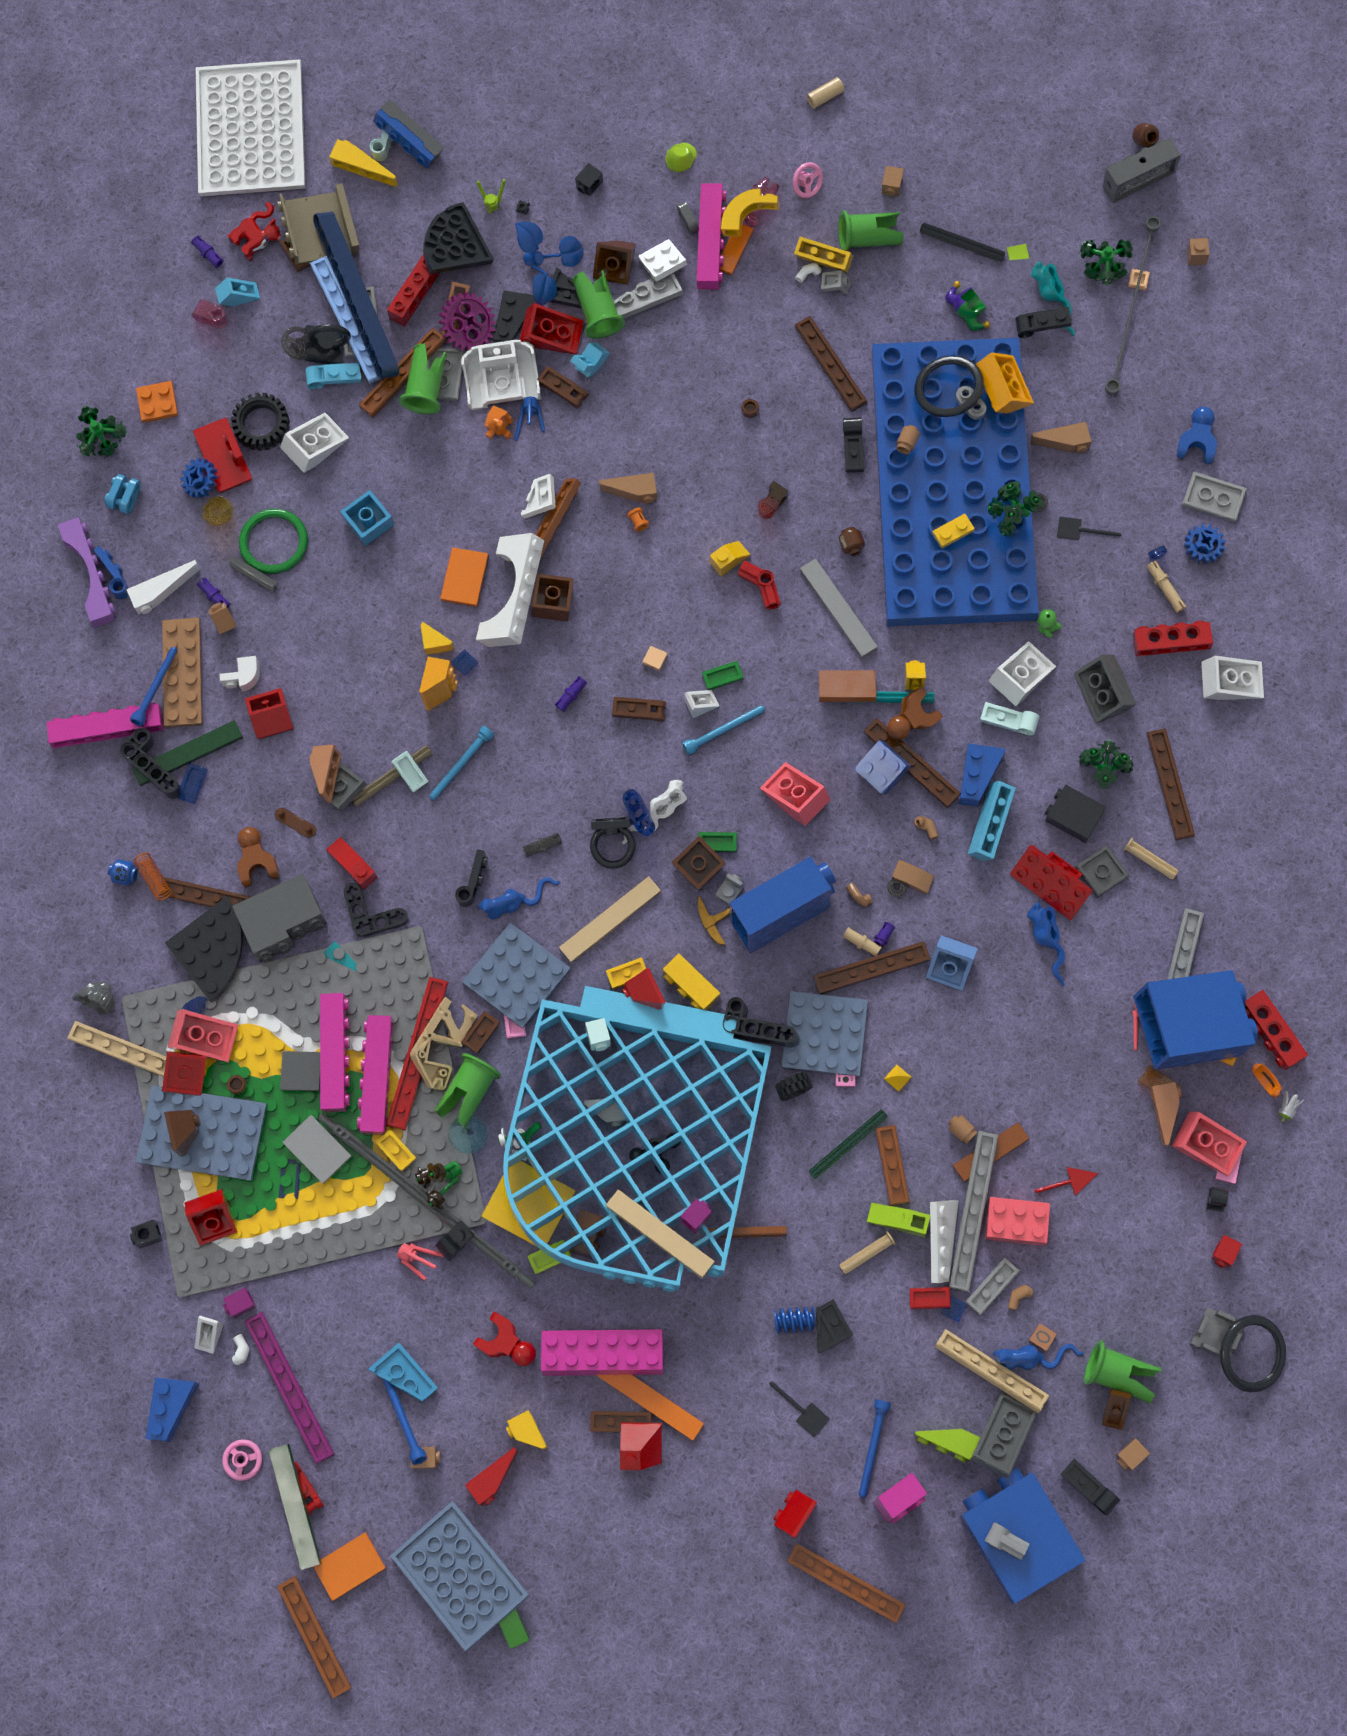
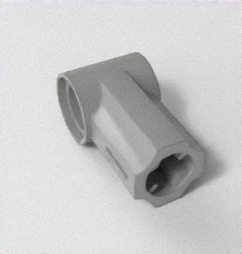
M995 1522L984 1540L989 1545L999 1550L1002 1549L1022 1560L1029 1546V1543L1011 1534L1008 1529Z

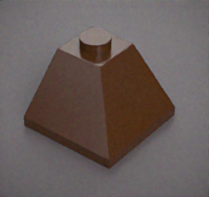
M619 240L597 242L593 278L599 279L602 276L603 270L607 281L628 285L634 262L636 243Z
M192 1110L164 1112L172 1150L180 1157H183L199 1134L198 1126H201L199 1115L195 1114Z

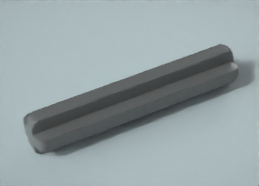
M237 557L230 559L229 566L270 591H274L277 588V581Z

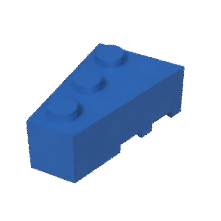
M968 743L959 804L978 807L1005 755L1006 749Z
M155 1378L146 1439L171 1442L199 1383Z

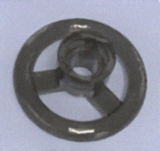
M300 326L290 327L282 335V348L290 357L297 360H305V335L296 339L289 336L293 332L305 334V328Z

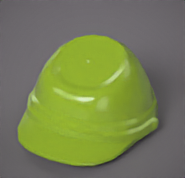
M689 143L675 144L666 152L665 163L674 172L686 171L691 168L697 156L696 149Z

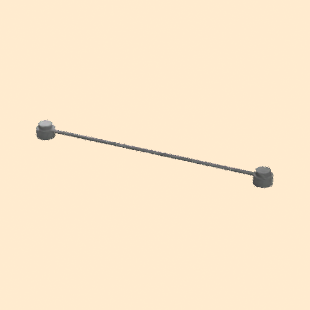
M1150 216L1146 220L1145 227L1149 231V236L1114 378L1108 380L1105 385V391L1109 395H1116L1120 390L1121 385L1116 380L1152 232L1158 231L1161 224L1160 219L1156 216Z

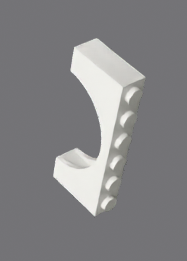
M527 533L499 538L496 555L506 561L513 562L516 571V581L512 595L505 607L490 620L479 624L476 640L487 647L521 644L544 540L535 534Z

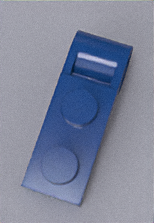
M100 546L94 549L96 555L114 578L109 584L111 592L117 599L127 598L129 594L126 589H129L121 575L123 573L122 569L117 563L114 565L111 562L113 557L108 550L103 551ZM123 586L121 591H116L118 587Z

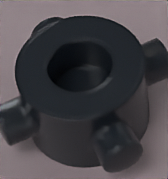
M520 200L517 204L516 212L526 215L529 211L530 203Z

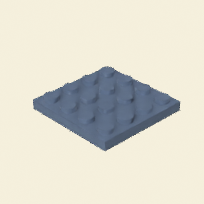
M509 923L462 983L523 1029L540 1009L542 999L547 1000L571 968L512 923Z
M790 991L787 1026H791L796 1030L800 1041L795 1047H784L782 1069L860 1077L868 1000ZM790 1034V1036H785V1037H786V1039L788 1040L789 1037H793V1035Z

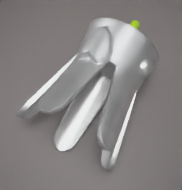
M1285 1091L1282 1107L1279 1108L1278 1112L1279 1115L1283 1116L1282 1122L1285 1118L1292 1120L1296 1110L1304 1102L1302 1100L1299 1103L1297 1094L1293 1095L1288 1104V1092Z

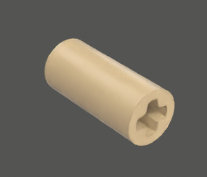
M836 77L810 92L806 97L808 103L815 109L843 93L845 88L842 81Z

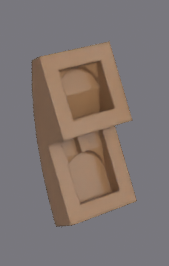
M898 860L892 875L893 880L907 884L909 888L928 894L934 878L930 873L901 860Z

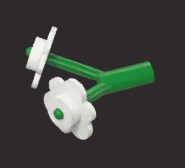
M537 1121L526 1132L523 1129H518L517 1131L526 1145L531 1144L530 1138L542 1128V1125ZM501 1128L502 1134H499L498 1141L501 1146L505 1145L506 1147L508 1136H506L504 1128ZM514 1139V1147L520 1149V1146Z

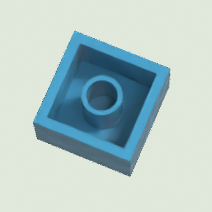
M370 490L340 511L345 523L364 546H367L394 526L392 516Z

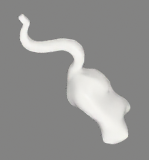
M681 780L670 781L667 791L651 800L650 817L652 824L650 826L631 825L627 828L630 831L641 833L654 832L658 827L659 818H667L678 805L687 800L686 795L683 793V782ZM625 836L624 840L622 841L623 844L627 843V839Z

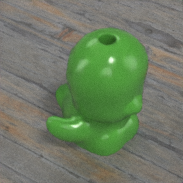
M1050 609L1041 611L1037 619L1039 624L1038 630L1047 637L1052 638V633L1059 630L1061 624L1057 622L1054 611Z

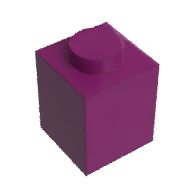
M696 1198L680 1216V1222L696 1234L711 1218V1207L702 1200L700 1202Z
M243 1288L223 1298L226 1303L223 1305L224 1310L228 1316L231 1315L233 1318H237L256 1308L247 1288Z

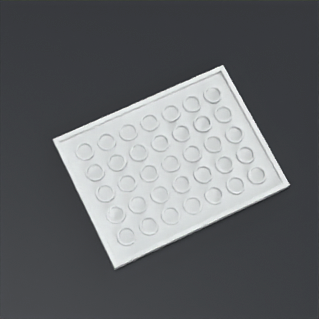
M301 60L196 67L199 196L306 189Z

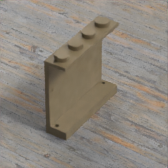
M343 183L336 184L335 192L291 200H285L282 193L279 194L277 208L278 212H282L283 215L281 223L283 228L286 227L285 239L287 243H290L289 254L291 259L294 258L295 265L311 263L327 256L314 226L313 216L315 213L333 211L351 254H359V243Z

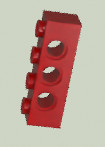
M424 254L387 308L389 319L403 327L406 326L440 274L429 273Z
M1202 620L1195 621L1193 624L1180 622L1173 626L1160 624L1153 628L1141 626L1135 629L1132 635L1135 657L1208 650L1213 645L1210 622ZM1192 633L1195 635V638H1189L1187 634ZM1173 635L1177 640H1170L1168 636ZM1155 637L1158 642H1152L1149 638Z
M1264 990L1246 1000L1244 1007L1247 1017L1253 1019L1256 1023L1258 1035H1261L1264 1039L1263 1043L1269 1052H1273L1276 1057L1275 1062L1280 1068L1283 1067L1286 1071L1308 1056V1053ZM1257 1011L1264 1012L1266 1018H1259L1257 1016ZM1268 1028H1275L1277 1035H1271ZM1281 1043L1286 1044L1288 1052L1282 1051L1279 1045Z

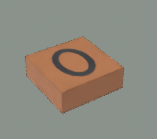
M1039 1323L1029 1341L1046 1352L1057 1334Z

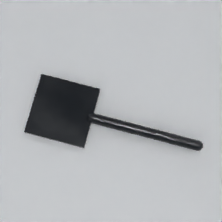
M1059 517L1057 537L1079 540L1080 531L1121 536V533L1081 528L1082 519Z
M769 1382L776 1391L802 1413L796 1422L815 1437L830 1418L812 1402L804 1410L775 1383Z

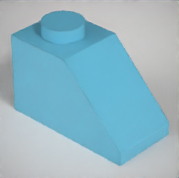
M227 277L215 288L218 302L221 305L233 307L260 299L255 282Z

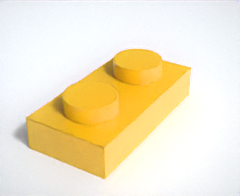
M963 514L933 530L932 534L943 549L974 532L975 528L966 514Z
M641 957L606 970L612 990L624 986L625 982L645 970L646 966Z
M391 1130L387 1131L375 1142L402 1172L417 1159Z

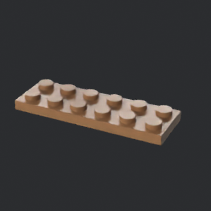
M200 618L162 620L163 662L170 648H177V653L163 678L164 727L203 725Z

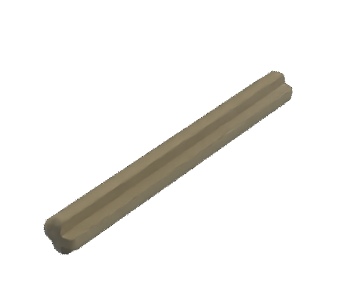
M425 745L412 754L411 757L416 764H419L432 755V751ZM395 767L362 789L352 802L355 806H359L401 775Z

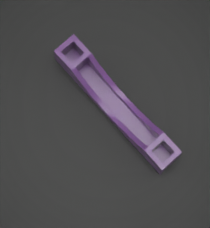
M79 517L58 524L65 545L81 556L88 567L90 589L85 608L91 624L95 628L114 621L113 614L116 613L113 603H109L108 598L111 595L107 586L104 587L103 585L105 577L102 570H98L97 565H100L97 555L92 553L94 545L91 538H87L86 533H89L86 523H82Z

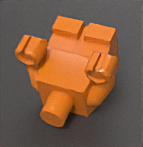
M493 405L487 414L485 426L488 431L485 436L492 439L495 434L497 436L503 435L505 438L510 439L512 433L506 430V427L513 422L510 414Z

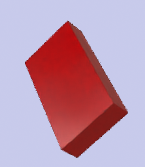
M950 1287L910 1288L911 1310L951 1308Z

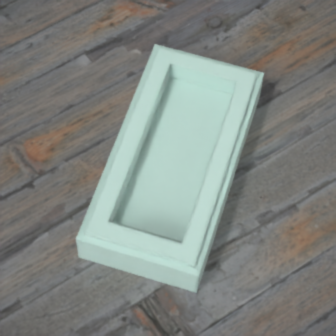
M408 751L403 752L391 761L412 792H415L429 782Z

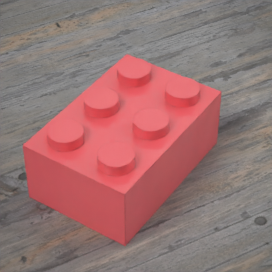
M990 1197L988 1200L985 1240L1045 1246L1048 1238L1050 1203Z

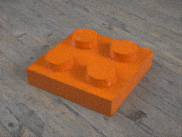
M172 381L136 388L142 423L178 416Z

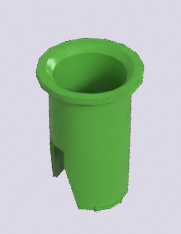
M841 210L838 219L840 249L848 251L849 248L901 246L904 233L888 229L896 225L900 212L849 215L845 210Z
M602 270V276L594 281V285L583 271L576 274L572 282L574 283L587 322L586 336L591 339H600L619 332L624 327L625 320L624 317L617 313L604 271Z
M417 344L413 348L414 352L405 394L400 396L399 403L405 409L415 413L435 414L441 408L437 400L447 354L444 352L441 358H435L430 369L427 370L426 344Z
M463 1053L461 1055L463 1063L438 1106L434 1109V1112L443 1118L459 1103L463 1096L464 1099L457 1122L462 1125L463 1129H466L493 1080L500 1079L501 1074L479 1058Z
M1099 1340L1090 1354L1084 1373V1384L1090 1385V1383L1095 1382L1114 1390L1131 1393L1132 1397L1149 1404L1155 1394L1137 1380L1129 1378V1376L1154 1377L1157 1372H1161V1367L1153 1366L1106 1348L1104 1341Z

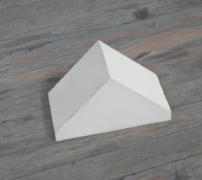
M712 690L685 693V703L693 718L719 707Z
M199 1316L195 1349L214 1354L224 1324Z

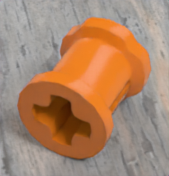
M640 507L631 510L627 514V517L631 519L635 526V532H640L650 525L649 521L644 518L643 510Z

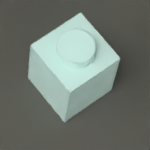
M605 1018L585 1023L591 1051L607 1049L610 1046V1036Z

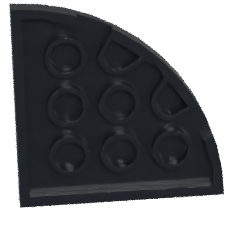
M464 202L447 207L445 211L437 214L430 223L423 243L424 259L430 274L492 264L494 258Z
M227 896L165 942L210 1002L215 1000L228 986V982L237 970L242 953L243 938L241 926L232 907L233 904Z

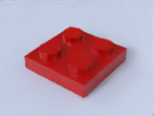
M167 1051L162 1091L201 1096L207 1056Z

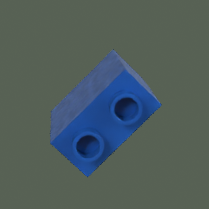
M810 856L729 902L730 922L748 952L751 954L829 909L831 894L835 893L832 885L836 883L835 877L825 862L817 866Z
M1233 970L1147 982L1133 996L1155 1070L1240 1057L1256 1044L1255 1041L1258 1037L1257 1026L1253 1019H1248L1244 1007L1246 991L1243 984L1236 981Z
M1019 1468L1011 1471L1008 1479L1001 1477L997 1480L1003 1490L988 1498L984 1489H981L964 1499L962 1502L967 1512L960 1515L961 1520L1011 1604L1019 1602L1086 1561L1034 1473L1032 1472L1023 1477ZM994 1522L1008 1529L1011 1534L1029 1543L1022 1560L984 1541Z

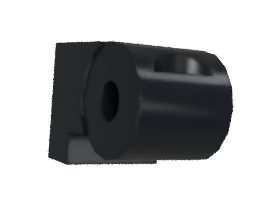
M1211 1187L1208 1190L1206 1209L1224 1212L1229 1190Z

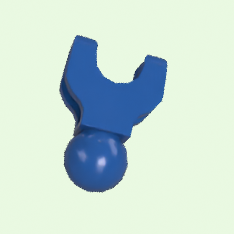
M1203 406L1193 411L1191 416L1192 427L1181 435L1176 457L1184 459L1189 448L1198 447L1204 452V463L1212 464L1217 448L1216 438L1211 433V426L1215 421V415L1210 408Z

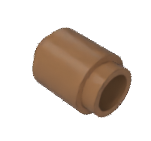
M913 425L903 427L896 442V449L899 452L910 454L914 450L920 436L918 428Z
M955 1115L948 1123L950 1125L948 1130L966 1144L978 1133L974 1130L975 1127L962 1115L959 1117Z

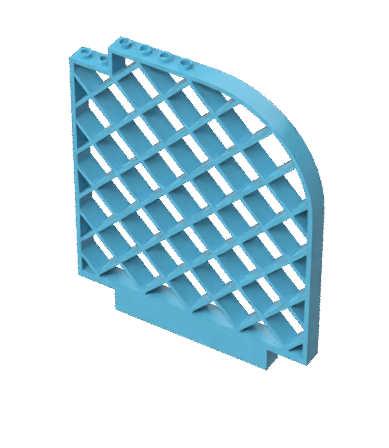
M585 986L580 1007L542 999L506 1142L503 1163L504 1183L508 1202L515 1219L527 1237L547 1255L570 1267L601 1274L604 1278L611 1280L620 1278L630 1284L635 1282L643 1283V1286L648 1288L658 1286L667 1292L679 1291L683 1271L687 1267L672 1257L653 1270H650L637 1250L638 1247L650 1241V1239L642 1235L631 1241L618 1221L620 1217L606 1207L607 1203L599 1191L623 1177L636 1197L633 1201L659 1219L647 1201L671 1187L685 1209L663 1222L670 1228L680 1222V1216L691 1205L677 1183L700 1169L714 1191L702 1197L699 1201L703 1200L709 1204L719 1197L730 1213L731 1219L712 1233L709 1232L704 1224L700 1229L704 1238L693 1245L700 1250L709 1244L720 1260L721 1266L713 1265L707 1272V1275L711 1277L724 1276L771 1046L734 1039V1034L727 1031L736 1028V1020H725L723 1028L725 1014L665 1002L663 1008L658 1010L634 1002L630 996L626 998L623 993ZM545 1014L551 1015L548 1018L544 1019ZM605 1018L609 1036L619 1051L596 1064L584 1046L589 1042L587 1033L578 1037L567 1019L590 1022ZM560 1022L572 1041L549 1055L539 1040L540 1033ZM613 1028L644 1034L645 1036L626 1047ZM661 1038L693 1045L673 1057ZM654 1041L667 1061L644 1074L631 1054ZM709 1048L741 1055L720 1066ZM536 1049H538L543 1059L533 1064ZM578 1049L590 1066V1069L567 1082L555 1062ZM701 1051L714 1071L692 1084L679 1064ZM756 1058L764 1059L763 1067ZM625 1059L638 1079L615 1092L602 1072ZM749 1061L760 1077V1082L740 1094L727 1076V1073ZM549 1066L562 1086L538 1100L529 1087L528 1081L531 1076ZM673 1069L685 1086V1089L663 1102L650 1081ZM596 1076L609 1096L586 1110L573 1090ZM720 1078L733 1099L711 1112L698 1091ZM644 1086L657 1106L634 1120L620 1098H624ZM526 1093L532 1104L522 1109ZM568 1094L580 1114L556 1127L544 1107ZM757 1094L752 1112L745 1101ZM691 1096L704 1114V1117L682 1130L668 1109ZM615 1103L628 1124L604 1137L591 1117ZM739 1106L751 1123L750 1128L730 1140L716 1119ZM538 1111L550 1132L531 1144L526 1145L516 1130L517 1125ZM663 1114L676 1134L653 1148L639 1127L658 1115ZM586 1122L599 1142L575 1156L562 1135L581 1123ZM710 1123L723 1142V1145L701 1158L687 1137ZM633 1131L647 1152L623 1166L610 1145ZM515 1139L521 1150L511 1155ZM556 1139L569 1160L545 1174L532 1153ZM747 1140L744 1157L742 1158L736 1146ZM681 1141L695 1162L672 1176L658 1155ZM604 1149L617 1170L594 1184L580 1163ZM729 1151L741 1168V1172L738 1176L720 1186L706 1165ZM527 1157L540 1178L511 1194L508 1176L509 1167ZM652 1159L665 1178V1181L642 1194L629 1173ZM575 1167L588 1188L564 1202L551 1181ZM545 1185L558 1204V1207L527 1225L515 1203ZM737 1186L733 1205L725 1193ZM593 1195L607 1217L583 1231L569 1210ZM564 1214L577 1235L554 1249L542 1241L534 1231ZM612 1224L625 1243V1246L601 1260L588 1238ZM727 1233L723 1252L715 1240ZM582 1242L596 1264L574 1259L564 1253ZM631 1252L645 1274L608 1266ZM680 1263L676 1281L657 1277Z

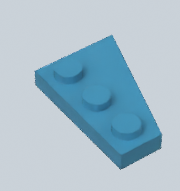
M400 1343L395 1345L368 1368V1371L422 1403L438 1390V1387Z

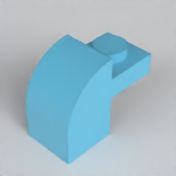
M597 342L589 343L582 355H574L571 362L578 371L586 377H591L604 364L610 352Z

